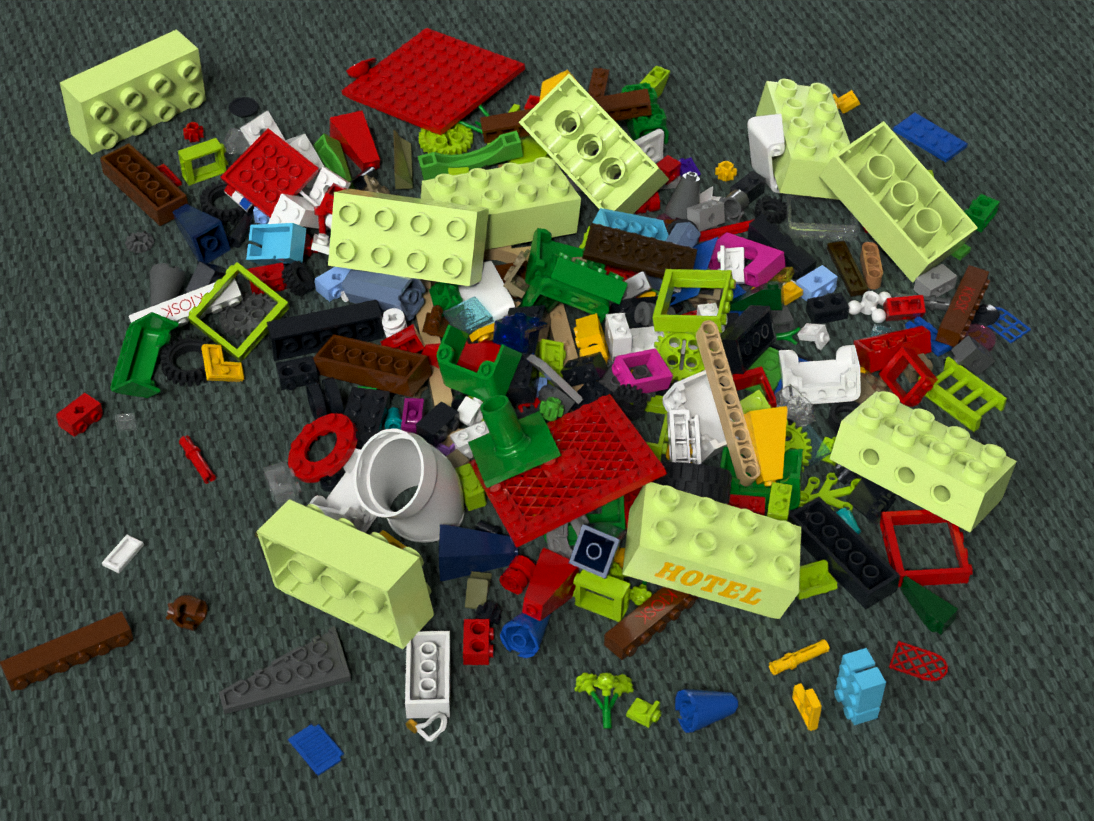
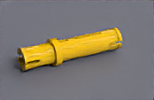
M823 639L799 651L786 653L784 657L770 662L769 669L773 675L788 669H795L797 665L829 652V645Z

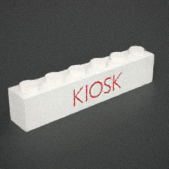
M235 278L199 319L204 318L206 314L211 312L218 313L224 307L236 306L243 300ZM215 283L129 315L130 321L132 323L148 313L154 312L178 322V327L184 326L189 321L190 310L201 303L204 294L210 293Z

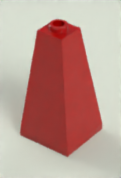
M363 111L330 117V137L340 141L342 151L362 171L367 167H374L375 170L380 168V158Z
M543 548L524 596L522 613L541 621L570 600L575 590L573 582L576 574L579 573V567L570 564V559Z

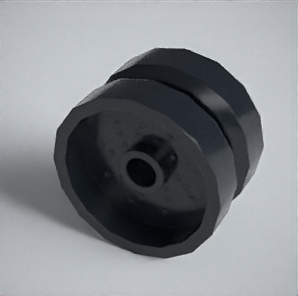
M333 377L323 379L321 386L317 381L306 384L308 403L315 420L328 415V413L344 415L340 392Z

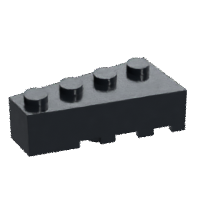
M762 213L749 223L747 239L783 251L785 267L781 271L793 273L792 279L798 280L815 270L817 260L800 245L796 246L789 235L784 236L778 230L779 227L775 223H769L766 220L767 216Z

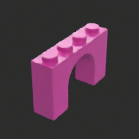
M726 232L717 240L708 265L712 270L721 268V262H718L717 256L720 246L724 245L725 248L744 247L745 258L753 260L743 269L745 284L756 288L767 283L785 267L784 252Z

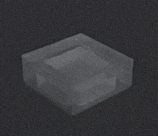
M135 413L115 415L118 432L137 430Z

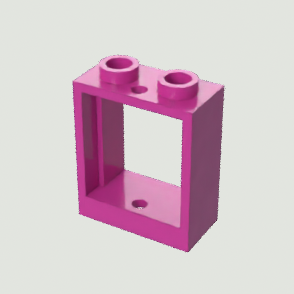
M656 348L616 356L612 365V373L617 377L620 385L625 384L627 386V384H631V387L635 385L637 390L640 388L643 390L642 393L668 389L673 378L672 373ZM646 365L652 376L635 380L629 368Z

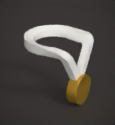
M437 712L425 723L417 724L414 720L409 719L406 722V727L413 733L418 732L425 740L431 742L446 729L447 717L445 714ZM437 717H440L441 725L439 729L431 736H428L422 728L427 727Z

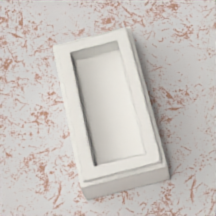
M126 535L105 558L102 565L120 573L144 546V543Z

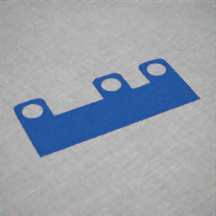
M718 237L693 246L694 249H697L693 270H707ZM682 287L680 292L672 295L676 299L669 306L697 296L701 288Z

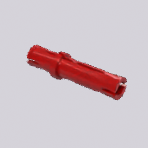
M186 435V439L184 436L181 437L179 444L184 449L186 458L191 460L204 483H209L207 479L210 482L214 481L216 476L200 454L201 450L199 447L194 445L190 436Z

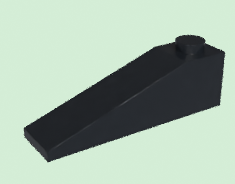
M658 296L627 298L621 300L620 304L612 303L610 314L625 313L629 329L649 327L648 325L643 326L641 323H636L634 318L635 309L641 302L656 304ZM675 296L671 297L670 303L676 299ZM680 302L671 305L676 314L683 310Z

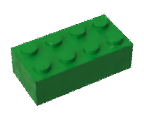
M559 252L558 255L552 253L545 271L547 276L620 304L628 284L623 281L624 277L613 272H609L608 275L606 270L595 265L590 268V264L577 258L575 261H572L573 257Z

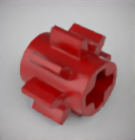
M196 122L188 123L186 128H183L185 140L199 142L200 138H204L203 126H199Z

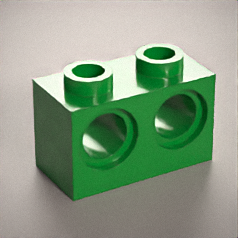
M980 194L977 199H973L970 208L965 209L966 215L978 227L977 231L982 233L997 214L1000 201Z
M437 282L429 289L433 305L442 307L443 317L455 319L465 310L457 284Z

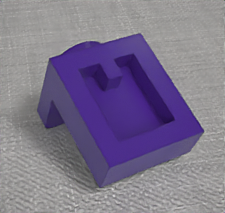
M691 157L678 160L681 162V177L687 172H695L698 177L701 175Z

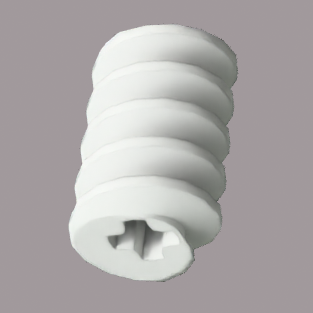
M392 308L384 312L382 325L386 338L407 328L404 313L400 309Z

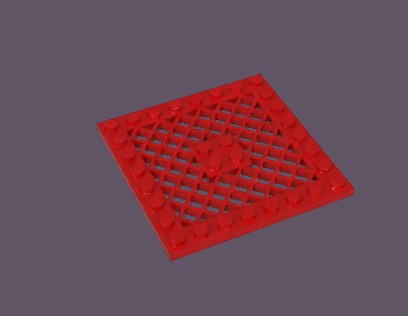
M610 394L601 396L598 400L585 404L571 413H566L562 418L546 423L561 456L488 488L485 486L475 459L469 462L516 548L667 474L664 466Z

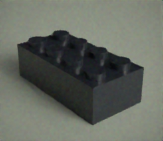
M750 305L720 335L732 374H744L777 340L770 306Z
M352 387L344 415L357 427L356 438L358 441L356 449L361 450L372 436L384 430L388 410L391 406L390 391Z

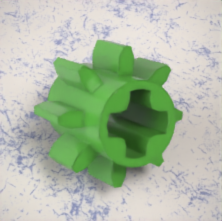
M548 397L546 401H541L539 409L540 413H543L544 419L555 421L557 416L562 418L564 405H561L560 399Z

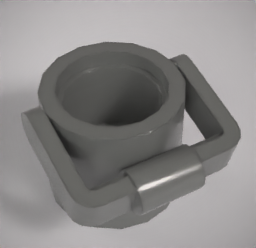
M734 190L725 198L721 197L719 201L724 202L725 220L732 224L739 223L745 213L744 210L749 205L748 196L741 190Z

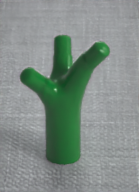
M798 327L789 332L776 333V341L787 340L796 345L797 342L792 336L800 331L801 328Z

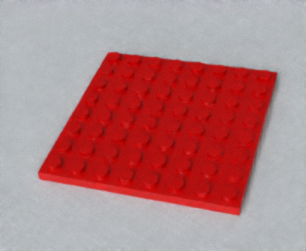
M426 28L371 68L367 74L360 76L342 90V95L442 135L524 71L525 64Z

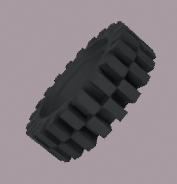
M218 180L217 185L213 182L211 187L206 186V190H203L202 195H200L201 210L221 220L223 225H227V222L234 225V221L238 222L245 213L252 214L254 210L253 205L248 212L241 206L224 210L215 208L212 205L217 198L227 195L224 192L227 184L222 183V180Z
M190 334L186 335L184 340L180 336L178 337V342L173 339L171 345L167 344L165 346L166 349L162 350L160 357L165 377L167 376L169 381L172 380L173 384L179 382L180 386L183 387L185 382L188 387H192V382L199 386L201 380L204 384L207 383L204 365L194 370H181L174 365V362L180 355L187 352L195 351L202 353L201 347L203 344L216 345V343H212L210 338L206 340V337L203 335L199 339L197 334H194L193 338H190Z

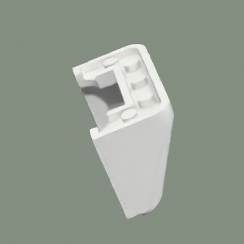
M774 114L752 117L747 123L752 168L756 173L766 178L765 183L773 192L780 193L773 173L772 157L779 156L785 151L782 115Z
M492 261L483 262L480 282L471 286L458 285L465 308L463 312L468 319V325L465 326L467 333L479 325L484 327L507 318L509 308H515L513 299L508 290L503 287L504 283Z
M855 345L840 347L836 352V360L798 362V356L792 350H779L783 398L787 404L807 405L848 402L859 398L861 393L860 364Z
M704 370L674 383L663 396V405L667 412L669 410L689 409L690 419L694 415H698L701 462L722 452L723 447H728L706 371ZM688 423L689 438L691 435L690 423Z
M355 448L352 456L343 466L346 473L327 499L317 495L309 504L316 505L326 516L337 521L340 518L349 520L357 530L366 533L377 516L368 512L356 495L354 469L361 450Z

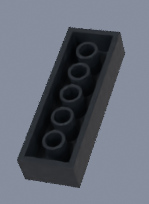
M377 300L267 322L269 345L274 361L317 353L333 334L365 342L383 339L382 315Z
M545 305L509 308L507 319L510 325L504 329L505 332L501 345L522 353L505 395L511 404L535 402L539 371L527 358L530 354L539 358L540 341L542 339L547 340L550 318Z
M820 497L788 514L787 521L801 527V545L817 561L826 560L828 562V572L865 609L870 608L897 591L900 575Z

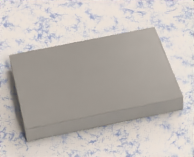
M533 354L529 355L527 360L556 388L577 404L583 400L546 362Z

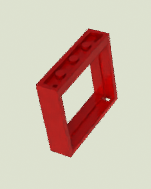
M926 509L881 513L879 524L889 565L900 575L898 587H901L905 576L921 586L968 583L973 569L967 560L968 550L964 548L963 532L959 531V526ZM948 523L960 568L904 571L893 525Z

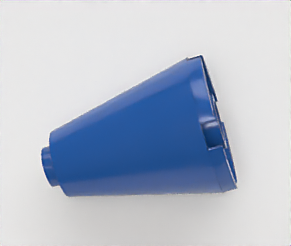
M520 613L508 621L500 632V638L505 648L509 652L512 649L520 652L517 656L522 658L534 656L540 648L551 614L539 621L529 615Z
M683 689L678 691L675 697V711L679 710L682 719H677L685 733H693L734 714L738 708V700L731 692Z

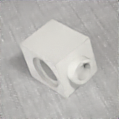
M466 396L457 409L460 422L469 427L480 423L483 419L480 411L483 402L477 398L470 399Z

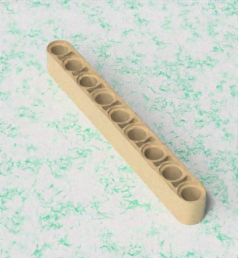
M707 320L701 324L696 332L697 344L736 477L740 479L741 485L750 486L760 475L759 464L718 327L713 321Z

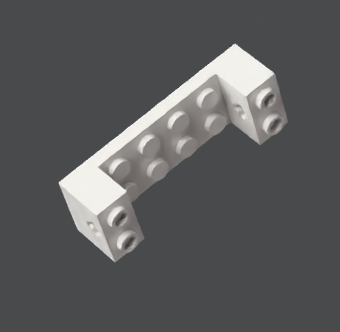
M716 303L697 306V315L717 316L718 314ZM625 313L606 315L605 340L612 362L613 357L654 349V342H658V336L663 337V332L655 331L654 326L629 329ZM685 340L682 341L681 354H685ZM677 343L670 344L674 348L679 346ZM695 345L689 346L692 350L698 349Z

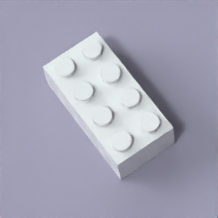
M450 631L418 632L407 644L406 718H430L437 712L450 717Z

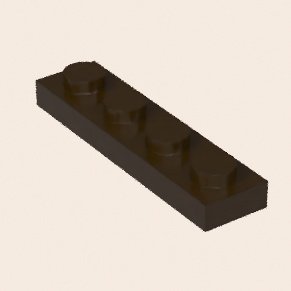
M845 241L827 243V250L850 297L864 295L868 291V287Z

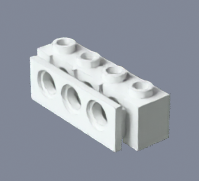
M689 409L669 410L667 413L670 462L701 464L698 415H694L690 419ZM688 423H690L691 428L690 438L688 432ZM689 442H691V448L693 449L692 458H690Z

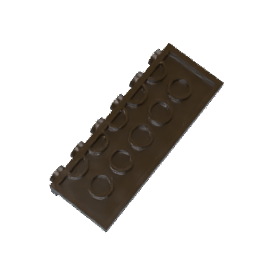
M591 223L582 259L637 273L645 271L646 275L663 279L666 269L693 270L697 249L623 231L618 228L603 226L602 224Z

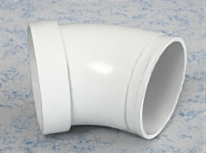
M399 429L380 431L365 443L355 464L354 486L360 503L368 512L378 517L387 518L390 527L399 536L421 543L439 541L441 524L455 527L461 525L464 518L462 485L455 468L442 452L427 443L421 436ZM418 485L416 493L405 507L397 512H393L390 509L392 502L401 492Z

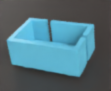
M295 223L250 225L249 241L261 245L262 248L248 244L246 260L261 265L282 262L283 264H291L294 261H301L302 263L306 228Z
M867 648L842 656L836 690H834L836 700L842 702L846 718L848 720L851 719L854 725L878 718L879 706H881L886 681L878 667L864 671L866 668L875 666V662Z

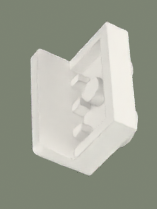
M724 245L720 246L717 256L718 262H721V268L718 270H732V276L736 280V284H745L743 272L745 268L744 247L725 248Z
M482 421L450 434V439L455 444V450L458 449L470 460L473 458V454L468 442L489 433L485 422Z

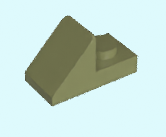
M471 571V576L467 580L465 608L477 609L479 604L483 606L487 602L492 573Z

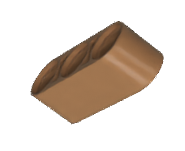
M865 242L862 245L860 255L864 281L869 289H878L881 286L883 276L878 246L873 242Z

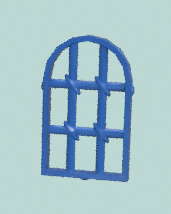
M999 307L995 308L1003 311L1004 314H1000L998 320H1004L1010 326L1004 328L996 321L994 324L1003 329L1001 332L995 329L992 324L987 326L1009 343L1014 342L1031 331L1028 326L1008 311ZM1009 315L1017 322L1011 323L1004 316ZM1021 324L1027 330L1023 332L1015 325ZM1013 328L1021 334L1016 337L1008 330ZM1003 333H1008L1014 339L1010 340Z

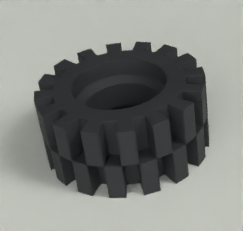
M764 196L762 200L758 199V202H756L755 218L763 213L767 216L766 220L769 223L781 224L786 218L787 205H785L784 201L782 202V199L779 198L777 200L775 196L774 198L768 196L767 199ZM765 210H774L776 212H768Z
M301 261L291 263L283 269V275H281V278L284 279L283 284L286 283L287 285L285 287L287 289L290 288L289 292H294L296 296H302L315 287V276H312L313 272L309 271V267H305V263H301Z
M622 384L621 387L618 386L615 389L612 397L627 418H630V421H633L634 418L637 420L643 415L647 406L648 398H645L646 393H642L643 390L641 388L637 390L635 385L631 387V384H627V386ZM624 400L631 401L634 405L628 404Z

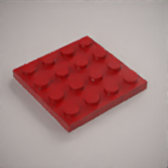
M267 128L220 177L222 181L270 219L281 194L296 196L320 170Z

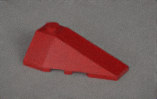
M486 340L468 344V341H466L457 365L477 373L484 361L495 362L501 343ZM440 343L426 344L422 355L428 357L430 365L439 368L436 354Z

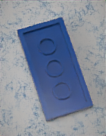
M913 113L893 129L897 134L944 162H948L967 148L968 144L917 113Z

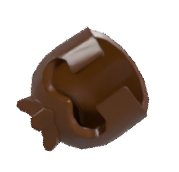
M181 595L173 603H168L169 610L167 611L166 620L171 619L178 627L195 631L206 618L208 606L205 601L195 596ZM189 617L194 621H188L186 618Z

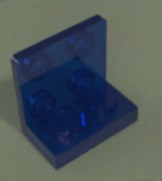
M517 312L512 316H503L502 319L495 320L493 343L505 345L520 352H526L528 350L529 333L546 328L548 323L541 321L537 317H528L522 312Z

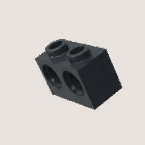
M842 292L807 299L806 312L812 324H824L848 319L849 305Z
M601 352L568 360L560 372L564 380L572 387L601 379L608 366Z
M313 356L276 363L281 391L293 390L314 381L318 382V374Z

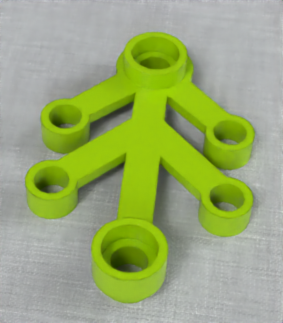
M828 473L819 493L811 495L813 490L819 487L820 480L817 477H810L804 491H801L800 500L804 501H800L797 508L820 497L831 506L839 509L849 507V510L852 512L853 506L849 502H843L835 498L850 495L861 479H854L849 487L830 491L831 487L838 482V478L835 476V473Z

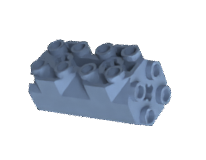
M351 269L342 282V288L350 302L361 303L377 300L381 313L388 309L397 308L404 313L406 321L412 320L424 304L422 293H425V287L420 279Z

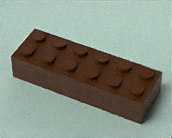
M130 143L100 157L103 174L159 226L173 220L172 212L188 204L187 195Z
M334 334L313 357L318 374L321 376L333 377L334 379L390 391L408 397H413L432 374L426 355Z

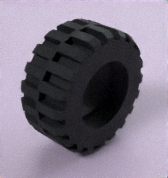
M661 462L667 474L654 480L653 483L671 486L674 489L700 497H708L723 504L729 503L732 475L727 469L703 464Z

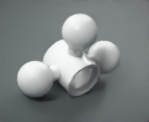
M867 291L864 293L860 303L856 300L848 303L849 313L852 315H856L859 312L866 315L872 314L871 317L874 322L882 323L886 319V313L882 309H877V305L883 306L886 298L892 297L888 292L877 294L873 291Z

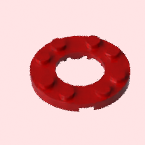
M330 413L310 424H306L301 433L291 443L288 466L292 474L302 482L315 483L319 482L322 477L327 475L331 477L347 463L356 448L358 441L356 438V425L347 416L338 413ZM329 432H335L337 441L332 452L320 461H308L307 451H310V444L318 440V436H325Z

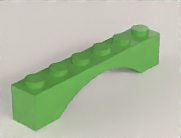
M517 131L498 136L487 146L470 153L447 155L432 152L418 156L423 180L435 179L437 175L448 174V168L469 167V170L523 157L519 135Z
M323 134L314 144L317 155L328 169L350 182L352 179L340 141ZM353 182L348 189H354Z

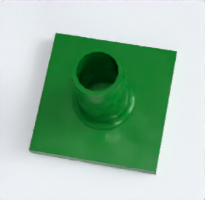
M505 395L490 397L482 403L480 411L489 433L469 441L468 444L486 488L561 456L540 411L518 420L510 400Z

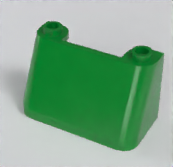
M537 228L532 239L525 282L530 285L536 276L545 274L552 253L558 255L559 252H562L570 257H583L585 247L581 249L551 241V232L546 229ZM587 260L590 268L595 265L605 270V264Z
M723 447L720 468L731 472L730 494L765 497V509H768L771 486L757 485L756 480L750 486L741 485L740 479L736 477L728 447ZM789 449L784 453L783 479L776 481V483L792 485L789 510L796 509L800 504L803 449Z

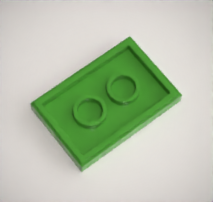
M769 347L748 370L762 366L773 392H775L781 379L779 351ZM760 384L745 388L753 393L760 389L764 395Z

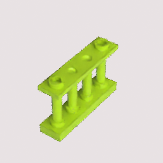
M949 356L946 358L944 371L936 376L938 381L925 395V397L973 432L979 429L981 416L993 407L1002 412L1007 400L1001 393L963 366L958 365ZM950 375L958 380L947 390L938 385ZM967 386L973 392L960 401L953 396L962 387ZM979 396L987 401L986 404L976 411L967 406Z

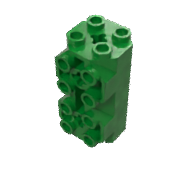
M647 82L626 85L622 88L621 93L648 89L652 115L625 119L633 141L660 128L664 131V145L667 144L669 136L666 126L667 117L664 110L657 104L658 96L655 89Z

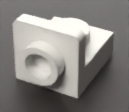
M806 323L797 334L799 340L815 341L817 349L820 350L830 340L826 326L822 324Z

